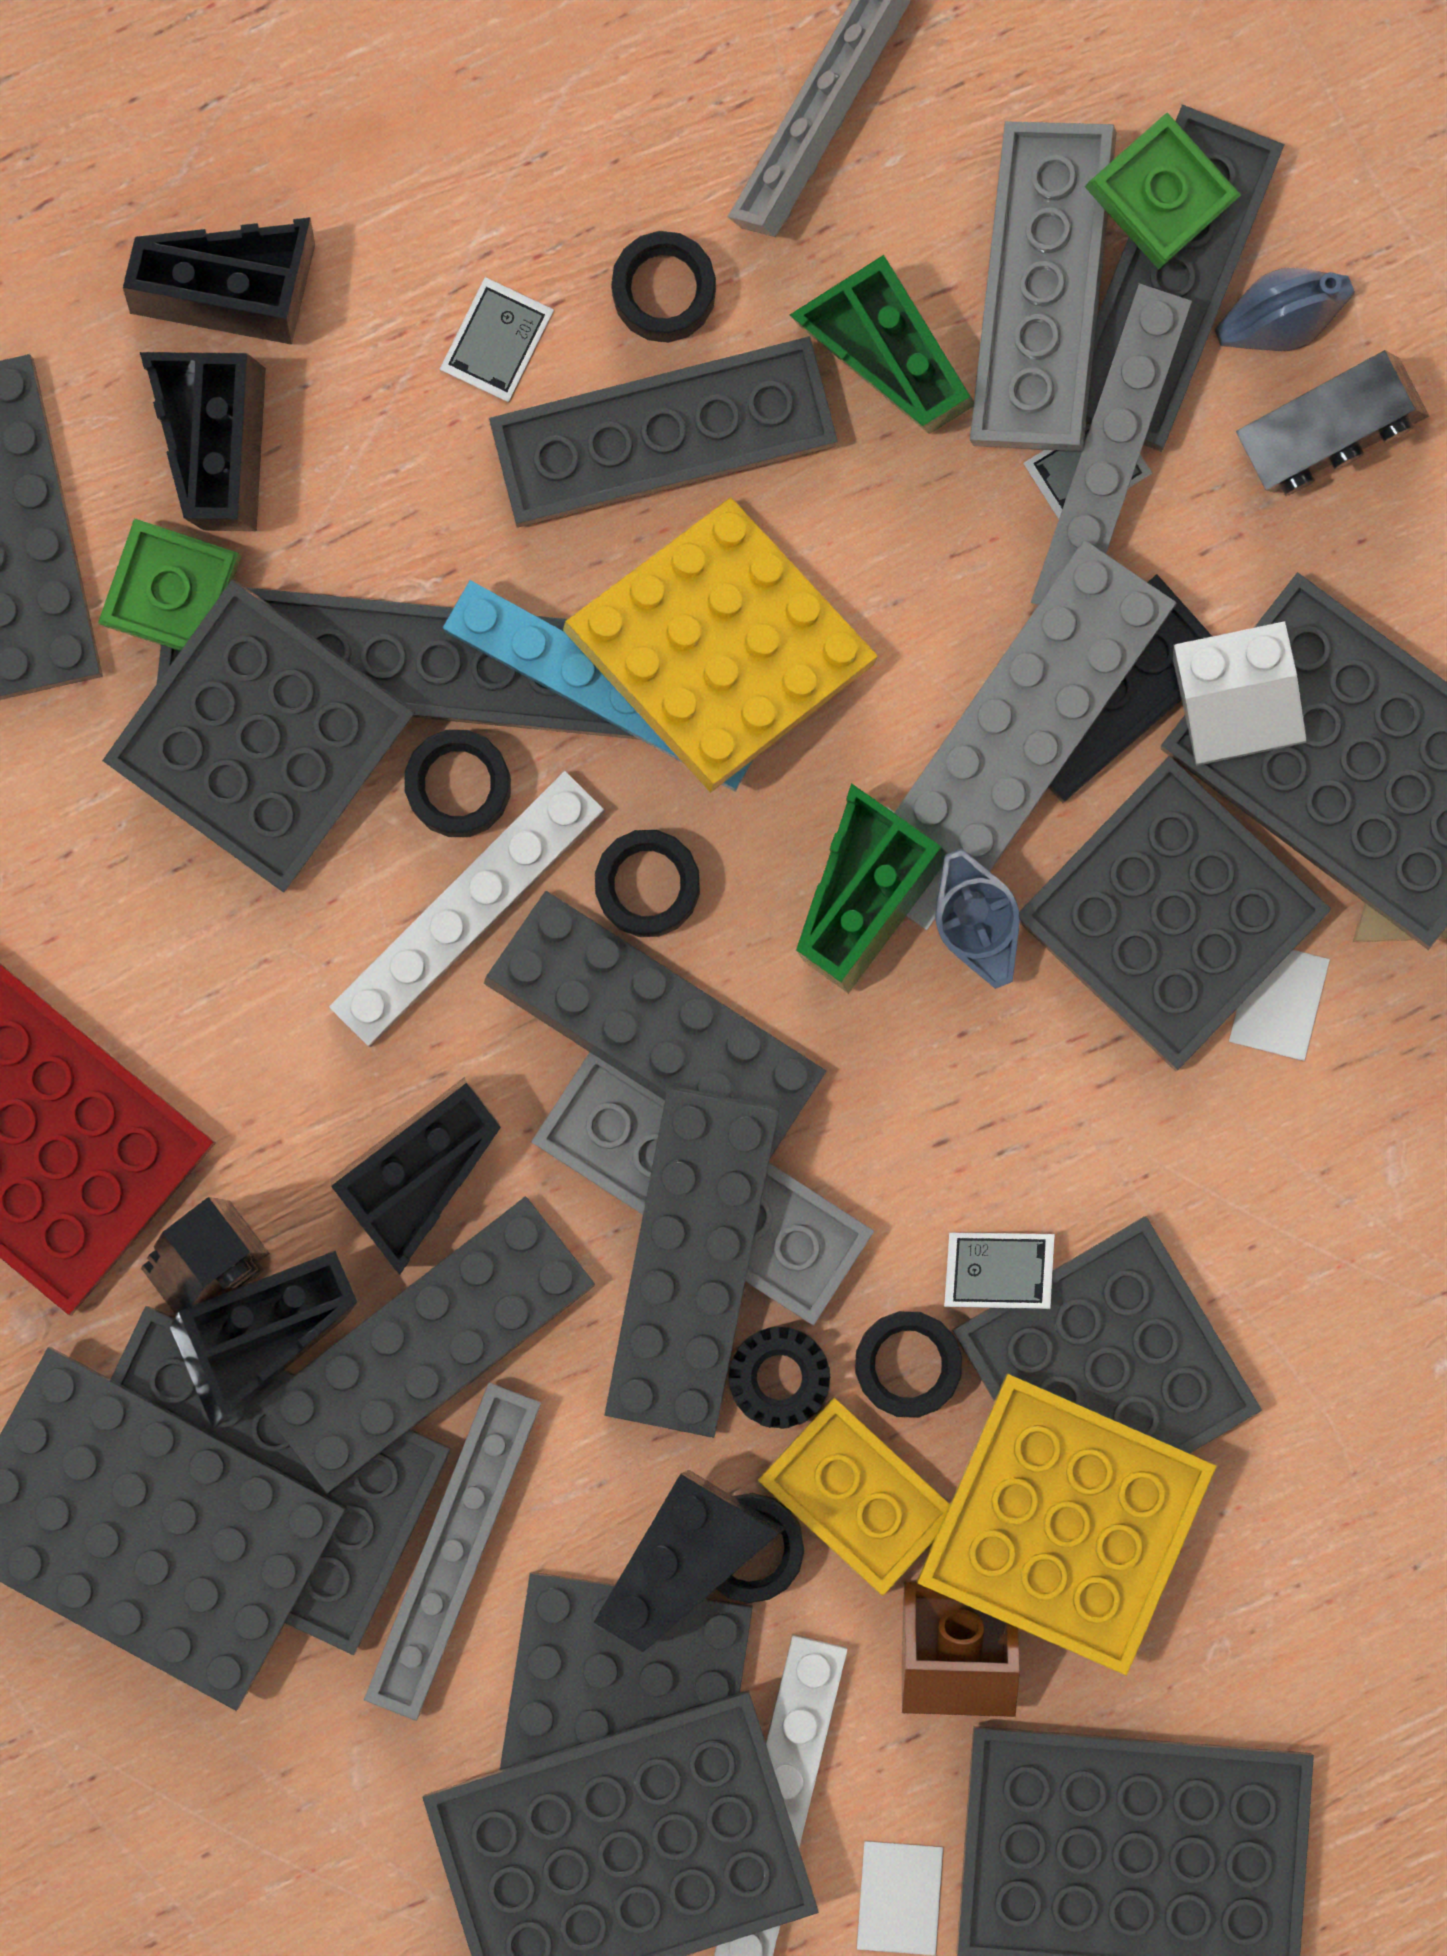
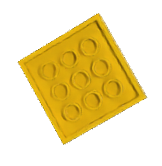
M732 497L728 498L567 619L563 628L566 635L710 793L874 666L878 655Z
M1006 1374L917 1579V1583L1127 1676L1217 1466L1010 1374Z

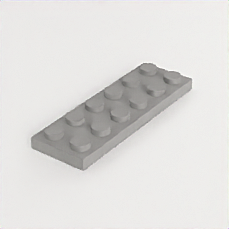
M1005 121L970 441L973 446L1083 451L1108 219L1106 210L1089 193L1085 186L1114 160L1117 135L1114 124Z
M1084 539L901 802L895 814L939 844L947 854L963 849L988 871H991L1174 609L1177 602Z
M589 1052L531 1142L643 1215L665 1100ZM769 1163L746 1282L814 1326L874 1233V1230Z

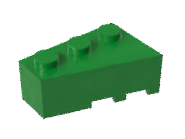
M884 255L789 314L801 328L928 434L974 406L972 397Z
M852 783L846 798L847 804L838 831L834 834L829 849L830 855L821 882L817 885L796 951L806 964L848 994L940 871L945 856L939 844Z

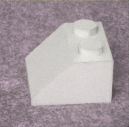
M1285 621L1174 645L1173 662L1196 766L1306 743L1297 673Z

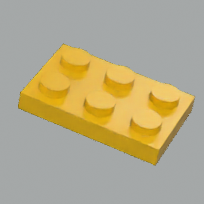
M834 1397L758 1479L769 1492L882 1596L934 1541L950 1505Z

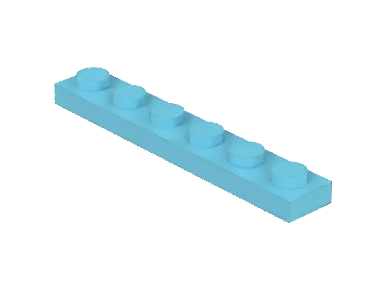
M469 580L443 626L444 632L682 762L564 631ZM753 760L722 785L736 792Z

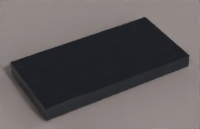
M1158 574L1147 583L1177 602V604L1049 786V789L1062 803L1067 801L1182 700L1173 662L1174 645L1213 637Z

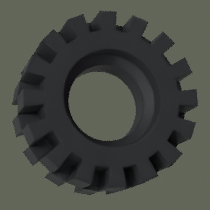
M789 1327L766 1328L749 1336L737 1349L730 1366L729 1384L735 1403L749 1419L768 1428H790L808 1421L822 1407L830 1388V1368L822 1349L808 1335ZM775 1355L788 1356L800 1367L802 1374L801 1385L797 1392L787 1399H772L766 1396L758 1385L757 1373L759 1367L769 1357Z

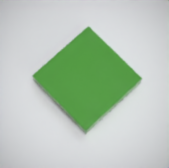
M1168 112L1085 186L1089 193L1158 270L1241 196Z
M134 518L98 623L101 626L180 652L230 581L234 579L241 555L237 552Z

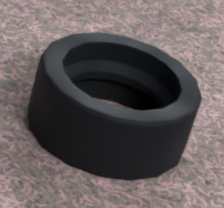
M656 231L639 236L623 249L613 267L612 296L618 316L630 331L649 341L669 343L689 337L705 324L714 308L716 277L711 259L697 242L681 233ZM660 255L673 256L685 262L694 273L697 284L695 298L689 308L680 315L667 319L652 317L643 312L634 301L631 291L632 278L638 267L649 258Z
M445 730L427 737L412 752L405 769L404 792L414 814L430 830L447 837H471L488 830L503 815L511 797V775L501 752L486 737L469 730ZM449 752H467L477 756L486 765L490 775V792L485 803L475 812L465 816H450L440 812L429 801L425 791V777L430 766L440 756Z
M635 830L617 838L602 853L595 871V894L604 915L619 930L637 937H660L678 929L693 913L700 895L699 869L691 851L676 837L659 830ZM640 851H654L665 855L675 864L680 875V891L676 901L667 911L655 916H640L630 912L620 903L615 892V876L619 866L629 856Z
M899 1311L880 1318L864 1333L856 1350L855 1373L862 1392L878 1409L896 1417L919 1418L939 1410L954 1395L961 1379L962 1355L955 1336L941 1321L922 1312ZM901 1331H916L929 1337L937 1346L942 1359L941 1373L936 1384L927 1393L914 1398L899 1397L890 1393L880 1383L875 1370L876 1355L881 1344L891 1335Z
M755 1493L733 1496L786 1528L781 1532L784 1542V1553L782 1562L775 1572L763 1580L749 1582L737 1579L732 1575L716 1590L729 1599L746 1603L770 1600L788 1589L800 1572L804 1556L801 1528L791 1511L772 1497Z

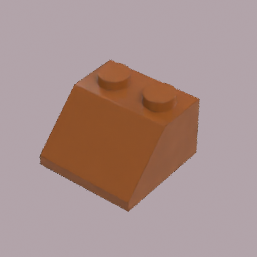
M904 1582L902 1713L1015 1717L1020 1677L1018 1628L924 1587L917 1582Z

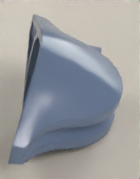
M1281 268L1263 275L1254 282L1214 330L1220 345L1224 347L1270 351L1298 349L1318 337L1350 300L1355 291L1349 276L1332 272L1325 273L1307 268Z
M963 849L946 854L943 860L935 908L936 925L943 943L952 953L995 989L1013 982L1020 919L1018 905L1012 892Z

